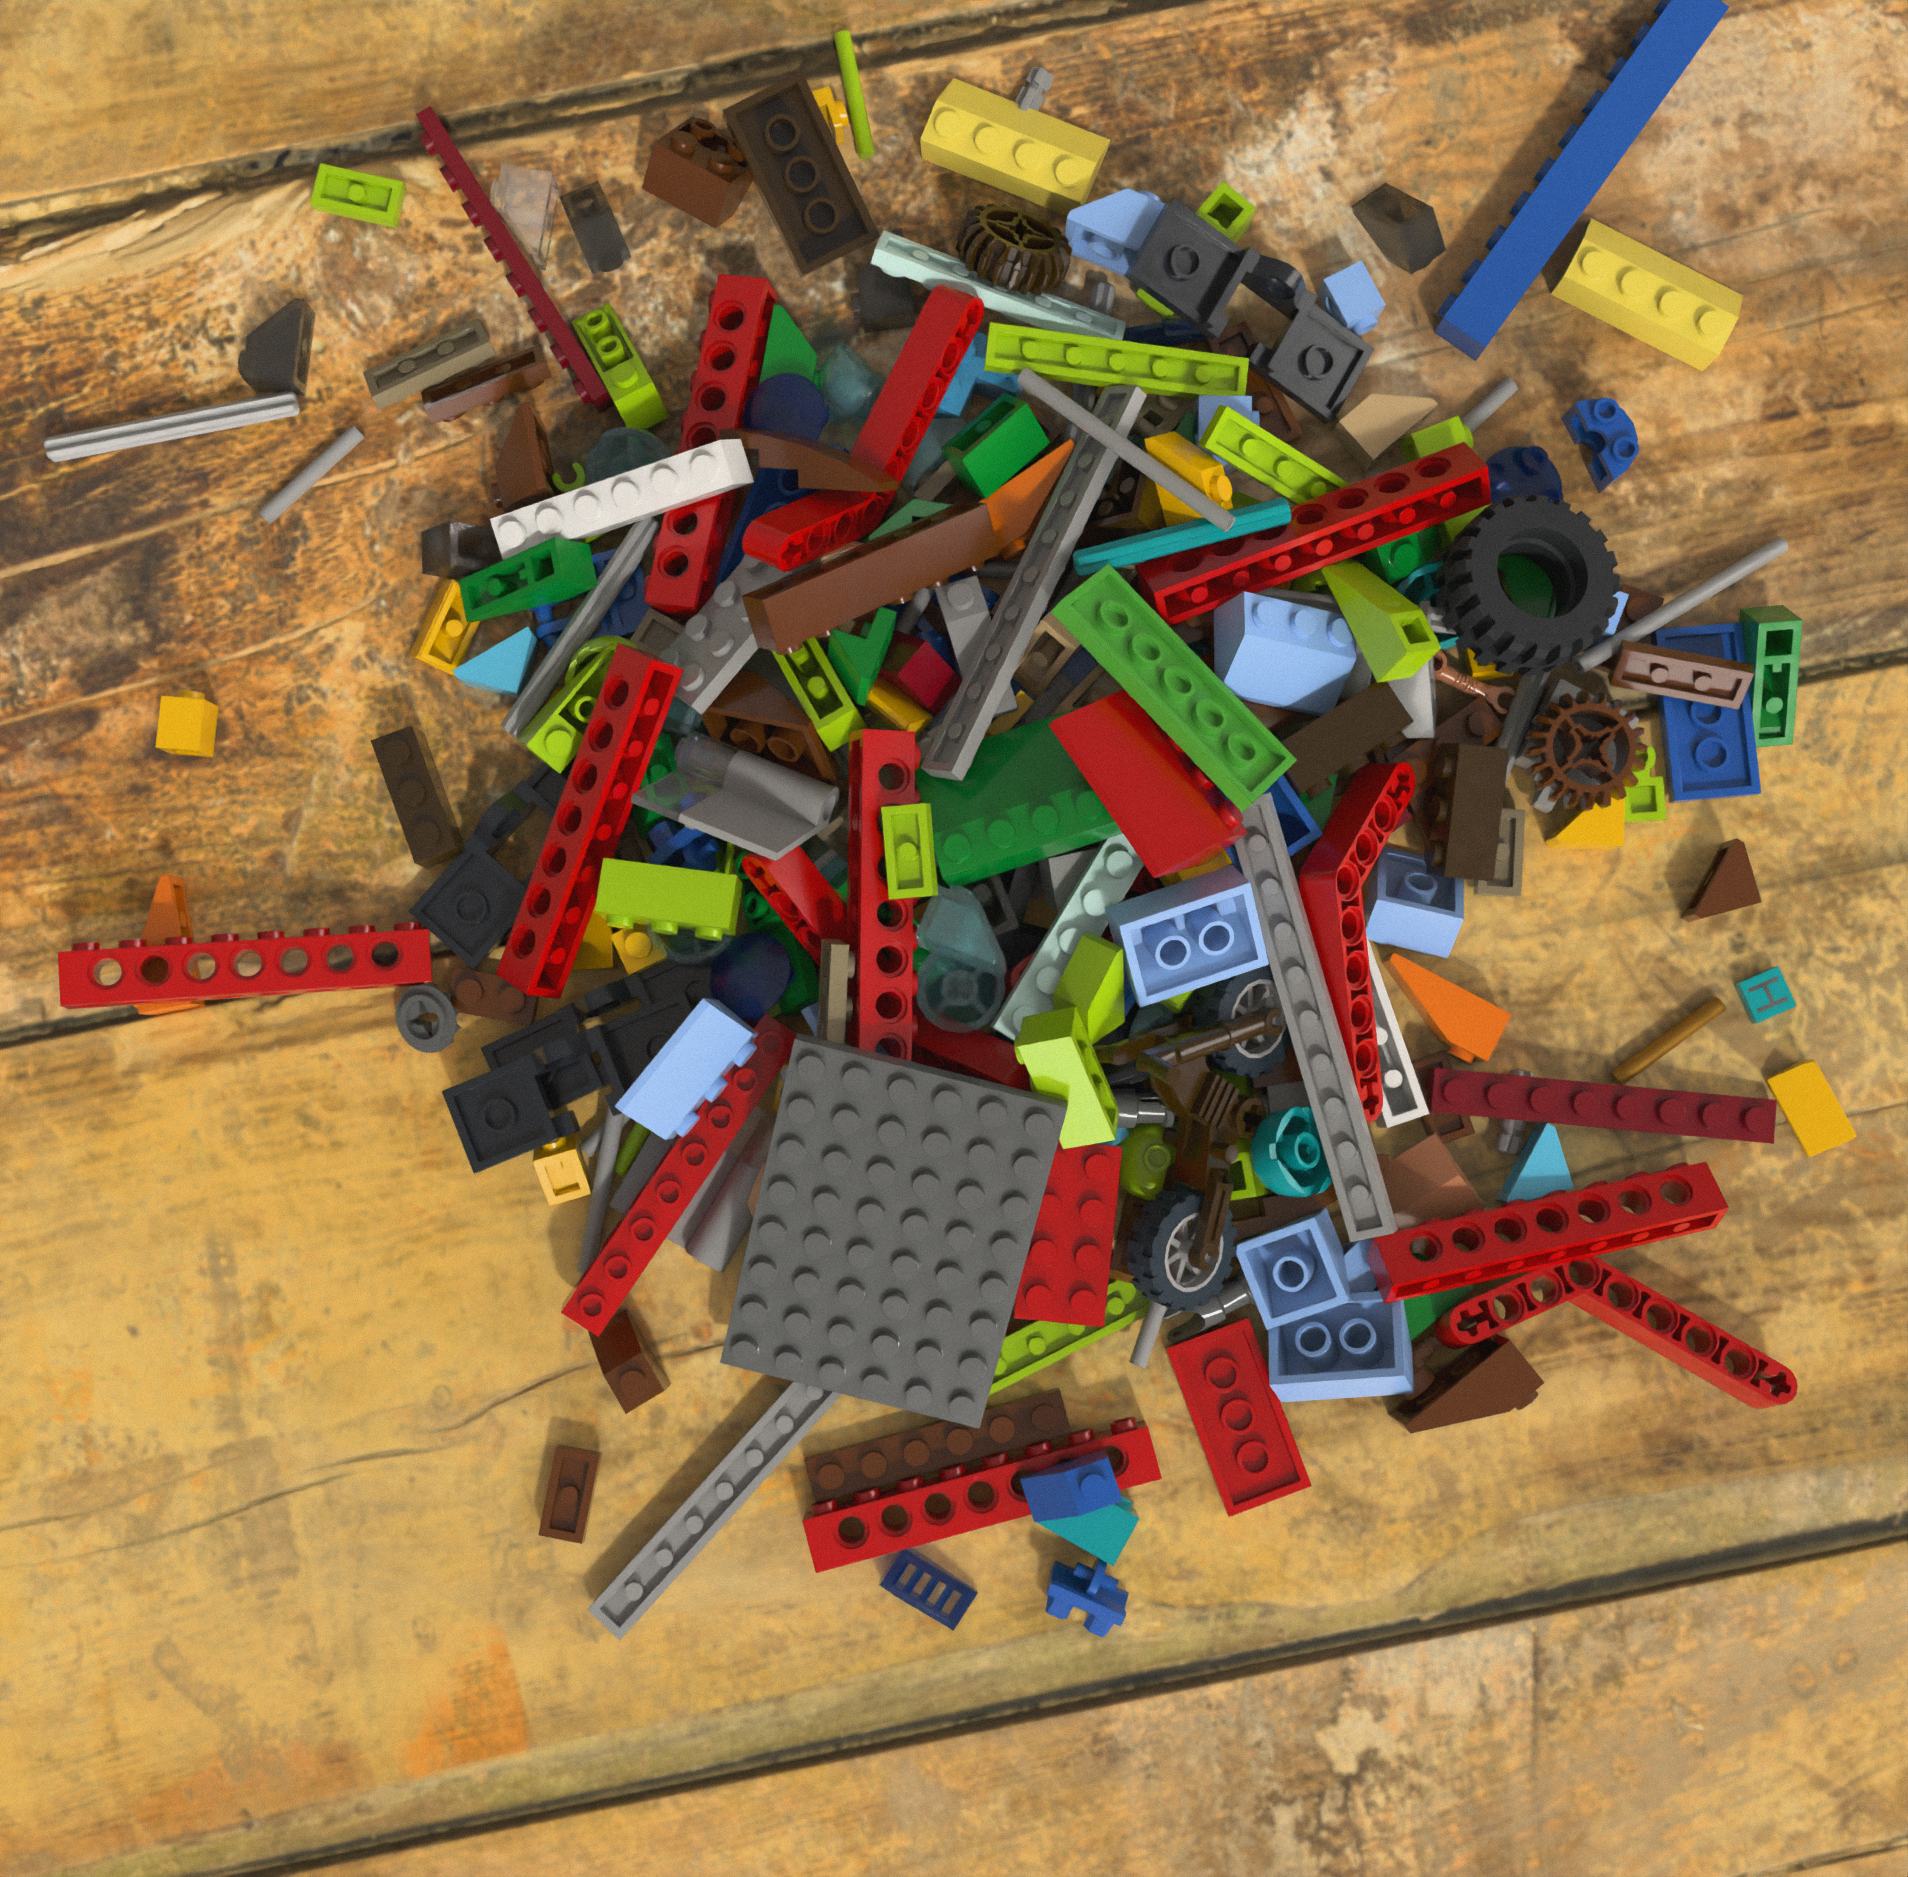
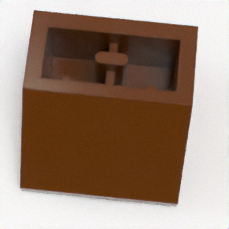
M691 117L654 142L642 189L716 229L734 215L753 179L733 138L716 130V127L711 122Z

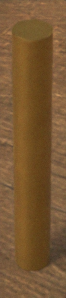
M1713 997L1613 1070L1610 1076L1617 1085L1626 1084L1726 1011L1725 1005L1719 998Z

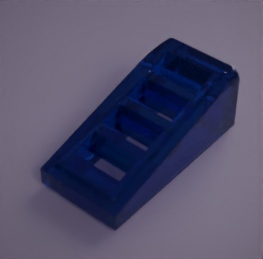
M913 1547L897 1552L879 1582V1586L953 1631L978 1594L977 1590ZM910 1563L916 1569L907 1583L903 1584L899 1581V1578ZM925 1572L931 1578L919 1595L913 1589ZM940 1581L946 1586L933 1604L927 1599ZM955 1590L961 1596L948 1614L942 1608Z

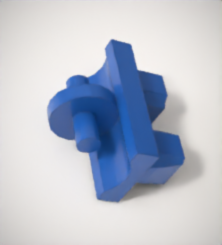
M690 797L678 807L677 811L680 814L704 800V798ZM674 821L659 823L648 832L655 852L647 858L650 864L710 872L716 870L717 862L714 854L720 850L718 843L714 841L717 837L698 829L692 830L687 827L679 831Z
M1100 1558L1095 1560L1092 1568L1079 1562L1076 1563L1075 1568H1072L1055 1560L1049 1576L1046 1592L1048 1599L1045 1611L1059 1619H1067L1073 1606L1084 1610L1087 1614L1084 1618L1083 1626L1089 1632L1105 1637L1114 1624L1121 1627L1126 1617L1125 1606L1129 1592L1117 1587L1118 1579L1104 1574L1107 1562Z

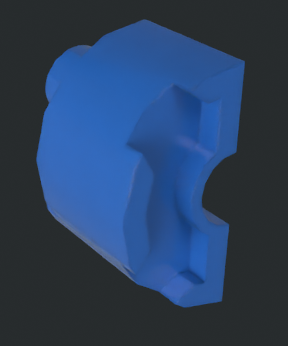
M1591 398L1575 402L1561 418L1574 445L1579 443L1585 444L1592 450L1593 458L1586 469L1598 493L1604 491L1625 473L1638 455L1639 445L1637 443L1638 438L1634 423L1625 411L1619 407L1618 403L1611 398Z

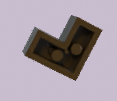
M1146 446L1139 447L1147 453ZM1119 456L1115 462L1110 488L1107 491L1101 492L1075 546L1081 550L1166 528L1155 482Z

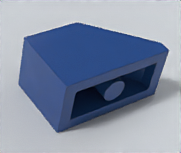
M1105 1449L1020 1477L1034 1522L1081 1516L1123 1501Z

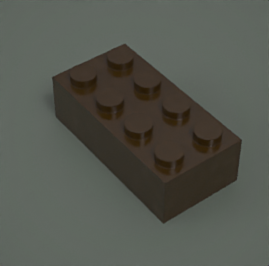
M802 70L723 110L722 117L800 278L876 241L880 237Z

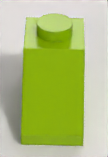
M1088 931L1082 935L1053 993L1054 1011L1076 1006L1092 1045L1125 1022L1124 960L1122 947Z

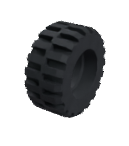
M1531 494L1526 500L1522 495L1507 497L1502 503L1495 502L1486 507L1455 536V539L1442 555L1443 564L1437 569L1436 575L1437 585L1443 587L1435 593L1437 606L1445 608L1446 615L1441 619L1447 631L1453 629L1459 637L1454 642L1463 651L1467 648L1471 649L1476 654L1473 659L1483 666H1487L1492 662L1496 664L1495 670L1497 672L1508 675L1517 669L1518 673L1522 676L1536 675L1541 670L1549 672L1560 667L1590 646L1609 626L1608 619L1615 615L1618 599L1613 597V595L1620 591L1619 574H1613V568L1618 565L1614 551H1607L1604 543L1608 539L1601 529L1596 532L1589 525V522L1592 520L1582 511L1575 514L1569 510L1571 504L1560 499H1556L1553 503H1548L1547 496ZM1514 554L1525 557L1536 563L1547 574L1556 595V610L1553 618H1540L1529 615L1517 608L1507 598L1501 588L1497 574L1499 555Z

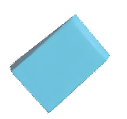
M527 626L452 671L466 686L518 699L531 679L540 641L536 634Z
M1548 1123L1535 1124L1496 1200L1504 1204L1516 1199H1524L1527 1202L1544 1197L1556 1190L1574 1188L1554 1126Z

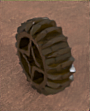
M993 203L986 206L978 205L975 206L974 210H968L959 228L955 247L959 260L966 263L965 267L969 271L976 272L979 279H986L992 282L993 286L999 285L1004 287L1007 292L1015 290L1022 295L1030 292L1035 296L1041 295L1042 292L1052 293L1054 288L1060 287L1062 280L1065 279L1071 262L1070 256L1073 250L1069 246V240L1061 235L1060 229L1051 227L1048 220H1041L1034 213H1026L1021 208L1013 209L1006 204L998 207Z

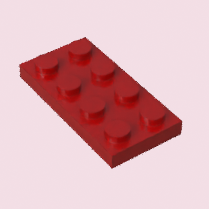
M1058 1141L1015 1298L1014 1318L1104 1327L1122 1146L1096 1143L1063 1149L1060 1141Z
M1247 1316L1165 1346L1228 1517L1312 1486L1281 1402L1269 1385V1370Z

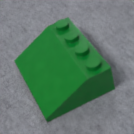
M1079 708L982 739L963 781L931 776L921 768L925 758L920 759L919 767L915 770V779L921 803H931L934 851L942 878L950 889L1123 834L1049 726L1055 719Z

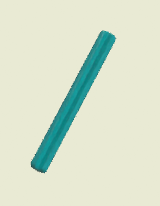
M1278 498L1228 511L1236 517V520L1227 532L1222 531L1206 518H1201L1077 550L1073 553L1074 568L1078 576L1084 577L1097 573L1108 563L1115 569L1285 525L1291 521V509L1285 498Z

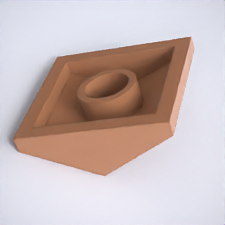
M1436 1132L1390 1159L1391 1164L1381 1170L1396 1225L1401 1230L1417 1227L1420 1223L1431 1218H1441L1443 1221L1457 1218L1469 1210L1483 1209L1486 1206Z

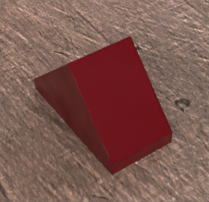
M897 630L893 631L892 641L878 674L934 717H937L955 696L963 680L926 640Z

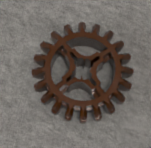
M1581 690L1577 693L1575 699L1569 693L1560 696L1559 705L1550 701L1544 706L1546 715L1537 714L1534 716L1532 722L1538 730L1526 732L1525 739L1536 746L1525 749L1523 756L1535 758L1536 760L1535 764L1526 769V773L1533 775L1539 772L1543 778L1535 784V789L1541 790L1548 785L1552 788L1548 795V801L1555 802L1564 795L1565 809L1570 810L1574 808L1578 801L1584 812L1592 810L1595 802L1603 809L1611 805V797L1621 800L1627 796L1625 787L1632 788L1638 784L1639 780L1633 772L1644 770L1646 764L1636 758L1635 755L1645 753L1648 746L1635 742V738L1644 733V728L1636 727L1632 730L1628 723L1634 720L1635 713L1630 711L1623 716L1618 713L1622 707V700L1617 699L1606 706V693L1599 692L1591 701L1588 691ZM1571 718H1588L1598 722L1604 728L1598 732H1591L1585 729L1581 723L1576 725ZM1556 731L1560 733L1558 739L1562 743L1564 750L1562 758L1557 763L1553 753V741ZM1598 739V743L1590 748L1591 751L1588 752L1586 758L1582 757L1572 763V759L1580 754L1579 751L1585 743L1588 745ZM1612 740L1616 747V763L1613 771L1610 768L1613 763L1607 756V747ZM1578 769L1587 774L1589 778L1595 777L1600 785L1580 784L1568 778L1566 774L1571 770Z

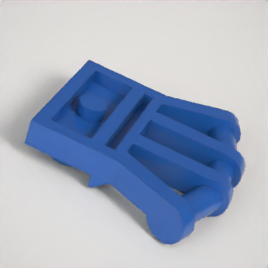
M618 548L592 555L596 579H598ZM641 561L600 621L601 630L590 639L601 635L629 638L635 633L650 607L645 602L643 592L646 576ZM590 590L564 601L529 609L530 612L535 613L538 627L535 628L539 641H543L549 650L572 618V616L555 621L551 608L561 603L585 597Z

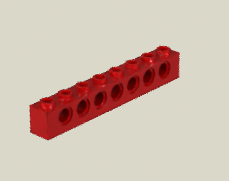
M718 275L716 288L711 291L708 299L709 319L706 330H703L700 335L699 350L701 354L697 370L692 372L690 378L691 398L688 410L684 411L681 418L682 438L679 451H676L674 455L720 440V429L751 428L759 394L758 387L773 307L779 304L780 299L767 278ZM742 321V323L740 324L739 327H737L736 329L731 330V328L733 327V325H735L736 323ZM733 361L729 368L722 370L725 364ZM724 401L721 408L712 411L716 404ZM737 488L663 513L661 530L656 534L653 541L654 561L651 574L646 576L643 587L645 602L652 609L668 617L691 619L697 615L714 595ZM697 522L696 528L691 533L685 534L687 527ZM688 563L685 572L675 576L677 569L681 565Z
M1465 442L1292 506L1290 507L1291 521L1288 524L1149 560L1136 565L1142 598L1170 626L1218 608L1244 591L1250 593L1260 592L1324 566L1491 504L1488 466Z
M620 643L616 647L496 974L526 995L555 999L561 998L596 904L603 858L613 859L684 669L652 653Z
M861 729L849 733L847 944H849V951L854 952L855 972L853 978H848L847 996L852 998L853 1015L851 1023H846V1041H849L852 1047L875 1052L878 1042L885 1039L890 1046L889 1056L915 1062L912 1060V1042L916 1040L918 1025L916 1016L912 1014V996H915L917 993L918 975L916 970L913 969V951L917 949L919 934L917 925L913 924V906L917 904L919 897L889 900L888 883L879 875L877 866L879 860L885 857L884 835L878 826L881 807L920 803L919 790L915 788V770L919 767L921 752L919 744L915 743V731ZM882 766L889 769L893 776V784L889 790L884 788L879 781L878 775ZM882 902L890 907L892 914L891 920L886 926L882 925L877 918V909ZM883 947L888 950L891 956V964L885 972L878 967L876 961L877 954ZM882 993L888 996L891 1004L888 1014L884 1017H881L876 1010V1001Z
M405 922L393 924L394 931L376 932L375 925H357L348 927L349 934L331 935L330 928H310L303 930V937L285 938V931H263L257 933V940L239 941V934L229 933L211 935V942L193 943V937L190 936L165 938V945L147 946V940L144 939L118 941V948L100 949V943L98 942L71 944V951L58 952L60 1006L67 1009L410 987L420 983L423 985H434L431 933L429 929H420L419 922ZM385 944L393 945L398 949V959L389 967L378 966L374 961L375 951ZM340 947L349 948L353 953L351 965L343 970L331 968L329 964L330 954ZM294 950L304 951L307 955V965L298 973L287 972L284 967L286 955ZM248 953L259 954L261 958L259 971L252 976L241 975L238 968L240 959ZM202 956H211L215 962L214 972L208 978L197 979L193 974L194 962ZM165 959L168 964L166 977L159 982H151L146 974L148 965L153 960ZM109 962H118L121 967L119 980L112 985H104L100 979L102 967Z
M762 1011L751 1026L759 1033L752 1042L757 1046L755 1052L742 1067H738L736 1064L732 1066L724 1076L729 1082L725 1089L712 1103L705 1099L695 1112L700 1118L694 1127L683 1138L680 1135L676 1136L562 1303V1314L596 1336H600L791 1055L796 1033Z
M1681 1162L1658 1173L1648 1174L1646 1171H1641L1626 1177L1622 1181L1609 1184L1604 1180L1596 1181L1587 1185L1582 1190L1568 1193L1566 1190H1556L1548 1193L1542 1199L1528 1202L1524 1199H1516L1504 1204L1501 1208L1484 1211L1482 1208H1476L1453 1219L1443 1221L1441 1218H1431L1420 1223L1417 1227L1404 1230L1397 1227L1398 1230L1393 1234L1372 1239L1366 1259L1383 1302L1388 1304L1714 1229L1729 1207L1707 1162L1693 1165ZM1663 1197L1670 1199L1674 1204L1666 1201ZM1622 1206L1631 1209L1633 1213L1624 1210ZM1580 1215L1590 1218L1593 1223L1585 1221ZM1538 1224L1547 1226L1552 1232L1543 1230ZM1496 1234L1507 1236L1511 1242L1500 1239ZM1454 1243L1463 1244L1470 1251L1460 1250ZM1412 1253H1420L1428 1261H1421L1415 1258Z
M1135 1416L1125 1417L1112 1421L1110 1423L1111 1429L1094 1434L1093 1428H1085L1067 1434L1068 1441L1051 1445L1050 1440H1045L1024 1446L1025 1453L1008 1457L1007 1451L981 1458L983 1464L965 1468L964 1463L939 1469L940 1476L923 1480L922 1475H917L896 1481L897 1488L880 1492L877 1486L853 1493L854 1499L837 1504L836 1498L813 1503L810 1505L811 1511L805 1512L802 1522L815 1572H824L1032 1515L1024 1490L1015 1488L1011 1483L1014 1473L1022 1469H1027L1034 1473L1055 1466L1062 1458L1075 1459L1099 1451L1106 1446H1115L1121 1450L1119 1462L1111 1467L1119 1491L1160 1480L1162 1476L1149 1428L1145 1420L1136 1422ZM978 1481L989 1483L994 1490L992 1496L984 1502L973 1500L968 1494V1490L973 1483ZM942 1493L949 1498L951 1505L943 1513H933L927 1508L925 1501L931 1494ZM890 1505L902 1506L906 1510L908 1518L899 1525L889 1524L883 1517L884 1509ZM846 1517H857L863 1522L865 1530L859 1536L851 1537L843 1533L840 1522Z

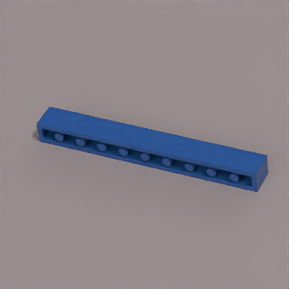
M1661 0L1653 11L1659 15V18L1653 26L1645 22L1630 43V46L1636 50L1629 60L1621 55L1605 78L1611 82L1606 92L1603 93L1597 89L1582 110V113L1588 116L1583 124L1579 127L1572 123L1557 145L1563 149L1557 160L1555 161L1551 157L1546 159L1533 178L1539 185L1532 195L1524 190L1509 212L1515 217L1509 227L1505 228L1500 224L1490 237L1485 247L1491 252L1482 263L1475 258L1460 280L1466 284L1459 296L1451 292L1436 313L1442 320L1434 333L1476 361L1724 16L1729 8L1728 5L1721 0Z

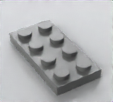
M745 554L742 562L716 588L714 595L697 615L687 622L685 629L669 648L659 655L660 658L684 669L674 695L702 715L759 648L755 641L742 595L807 567L801 565L790 571L783 572Z

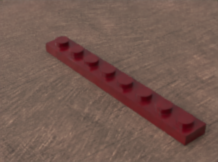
M431 106L419 112L416 116L424 130L417 135L431 158L439 153L444 161L445 166L439 170L453 193L461 189L468 201L461 204L474 227L476 228L483 224L489 236L483 239L496 263L503 259L506 261L511 272L506 274L505 277L518 298L527 295L532 303L533 308L527 312L539 332L542 334L548 330L556 343L549 346L562 369L571 366L576 374L577 379L571 383L585 405L592 401L599 413L612 407L614 403L608 391Z
M1430 1068L1427 1108L1429 1112L1770 1144H1774L1777 1100L1443 1068Z

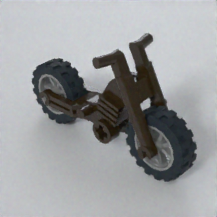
M1270 964L1200 987L1197 994L1200 996L1198 1005L1194 1004L1192 1013H1181L1176 1019L1136 1032L1129 1036L1128 1039L1111 1045H1092L1099 1063H1112L1119 1066L1137 1059L1136 1069L1140 1072L1150 1073L1151 1085L1161 1099L1159 1105L1165 1107L1166 1110L1179 1118L1178 1129L1168 1127L1162 1134V1140L1166 1145L1176 1147L1175 1162L1167 1168L1162 1191L1155 1195L1156 1200L1153 1202L1148 1201L1142 1208L1143 1215L1141 1218H1136L1131 1229L1135 1231L1133 1239H1129L1127 1245V1252L1131 1253V1259L1127 1261L1128 1272L1134 1276L1131 1280L1137 1290L1143 1291L1141 1295L1144 1298L1173 1310L1192 1311L1195 1305L1202 1307L1209 1303V1297L1212 1294L1217 1295L1223 1288L1221 1282L1224 1277H1229L1233 1268L1230 1266L1232 1257H1236L1237 1245H1234V1237H1237L1236 1225L1231 1223L1233 1215L1228 1208L1234 1186L1229 1174L1230 1165L1238 1156L1236 1143L1240 1138H1254L1259 1124L1266 1118V1109L1261 1100L1239 1094L1240 1090L1237 1087H1233L1234 1085L1221 1078L1218 1074L1212 1073L1207 1067L1206 1062L1211 1067L1223 1072L1257 1078L1259 1073L1266 1075L1274 1070L1273 1065L1276 1063L1281 1064L1287 1057L1285 1052L1288 1047H1293V1043ZM1253 986H1254V988H1255L1256 991H1257L1254 996H1253V989H1252ZM1243 1111H1244V1112H1245V1115H1244L1243 1121H1241V1118H1242V1115H1243ZM1193 1185L1206 1190L1205 1192H1202L1196 1189L1189 1188V1186ZM1192 1219L1193 1222L1188 1228V1221Z

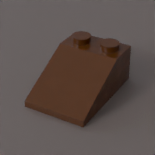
M747 669L739 670L701 715L724 764L729 765L734 755L738 751L744 750L833 786L837 783V778L812 720L760 674Z
M1495 1334L1470 1345L1434 1375L1435 1380L1424 1392L1412 1400L1406 1398L1391 1410L1388 1415L1410 1434L1510 1412L1514 1408L1521 1410L1537 1398L1538 1392L1536 1390L1545 1382L1509 1339Z

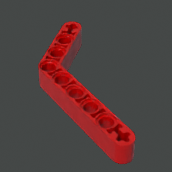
M939 284L932 290L850 452L851 455L865 460L898 480V487L980 326L984 313L982 299L944 284ZM829 489L817 491L754 519L744 533L742 541L743 551L746 555L783 572L790 571L875 530L882 521L897 489L884 492Z
M1405 762L1368 763L1357 771L1322 832L1323 835L1319 837L1301 868L1299 875V891L1367 1122H1373L1379 1117L1383 1107V1091L1361 887L1414 793L1415 774L1412 767Z
M797 846L777 861L752 851L742 859L743 869L749 879L819 967L821 938H839L847 943V906L800 846ZM880 949L876 961L878 967L885 972L891 962ZM882 993L876 1001V1010L881 1017H884L888 1014L891 1004L888 996ZM917 995L912 996V1014L916 1016L918 1025L916 1040L912 1042V1060L915 1063L1031 1091L1030 1074L1026 1065H1021L1018 1062L1014 1045L930 1010L924 1006ZM885 1039L880 1040L879 1043L890 1054L888 1042Z
M1595 1256L1536 1269L1448 1309L1435 1321L1434 1330L1440 1343L1449 1349L1457 1350L1480 1342L1568 1301L1750 1407L1766 1409L1787 1404L1794 1399L1798 1389L1796 1377L1783 1364ZM1569 1265L1577 1270L1580 1278L1579 1284L1570 1278ZM1532 1282L1541 1288L1543 1294L1542 1301L1537 1300L1533 1296L1531 1291ZM1608 1288H1611L1616 1293L1618 1298L1617 1306L1610 1302L1607 1294ZM1494 1299L1503 1304L1506 1311L1504 1319L1498 1317L1494 1312ZM1647 1310L1653 1313L1656 1318V1329L1647 1321ZM1473 1316L1477 1324L1460 1332L1456 1324ZM1686 1333L1690 1334L1695 1342L1694 1351L1686 1343ZM1726 1355L1733 1363V1374L1725 1365Z

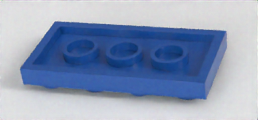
M1742 622L1658 629L1653 631L1651 635V644L1653 646L1746 663ZM1749 687L1739 710L1657 694L1669 803L1746 797L1761 794Z

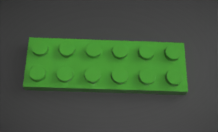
M1109 563L1059 601L1051 611L1097 662L1109 672L1242 813L1297 761Z

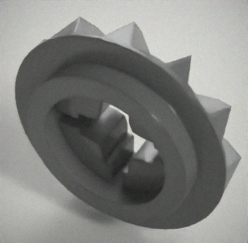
M420 983L412 986L403 992L397 1002L395 1014L398 1029L405 1041L421 1052L435 1053L445 1049L454 1043L453 1038L455 1034L462 1028L457 1024L456 1019L460 1010L454 1008L450 1002L451 994L441 992L438 984L423 985ZM426 1012L438 1014L437 1020L433 1023L430 1021L425 1022V1020L419 1021L418 1018Z

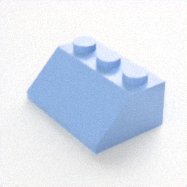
M1245 591L1214 610L1215 675L1238 699L1320 717L1334 709L1356 661V639L1344 615Z
M1233 865L1105 907L1113 942L1123 948L1124 971L1140 1008L1269 964L1251 884Z
M703 998L615 1107L665 1140L672 1139L677 1134L683 1138L699 1120L700 1116L695 1112L705 1099L712 1103L725 1089L729 1082L724 1076L732 1066L736 1064L738 1067H742L755 1052L757 1046L752 1042L759 1033L719 1000Z
M1379 1291L1350 1293L1351 1301L1349 1303L1268 1329L1269 1385L1280 1401L1295 1402L1415 1394L1413 1351L1404 1301L1384 1304Z

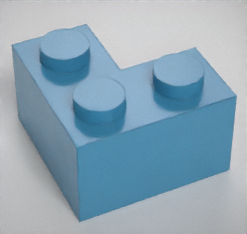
M976 332L932 421L960 431L975 393L994 401L1003 393L1018 399L1020 398L1024 387L1017 383L1019 375L983 371L987 335Z

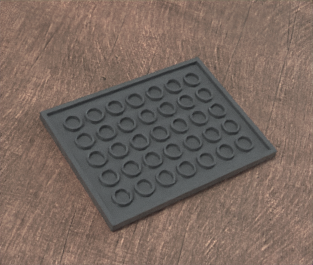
M797 1033L793 1043L720 1363L980 1429L1067 1112L1068 1101Z

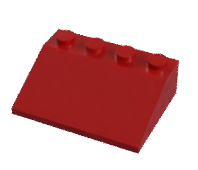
M1125 689L1063 715L1049 724L1153 878L1208 864L1248 833L1241 823L1243 816L1237 806L1230 800L1224 799L1215 786L1216 784L1161 729Z

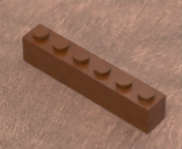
M961 501L742 595L757 647L775 651L778 655L796 652L803 647L802 642L814 636L815 638L828 637L832 630L840 631L839 625L850 620L863 621L874 617L879 607L886 604L897 605L910 601L914 598L913 592L924 587L926 589H933L946 585L950 582L949 576L958 572L969 573L983 568L985 560L1000 554L987 503Z

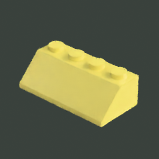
M953 78L937 98L921 136L922 159L1065 216H1068L1070 210L1085 205L1109 147L1110 139L1031 108L1027 111L1019 109L1020 104Z
M1592 218L1585 227L1551 292V295L1701 372L1720 355L1739 318L1743 295Z

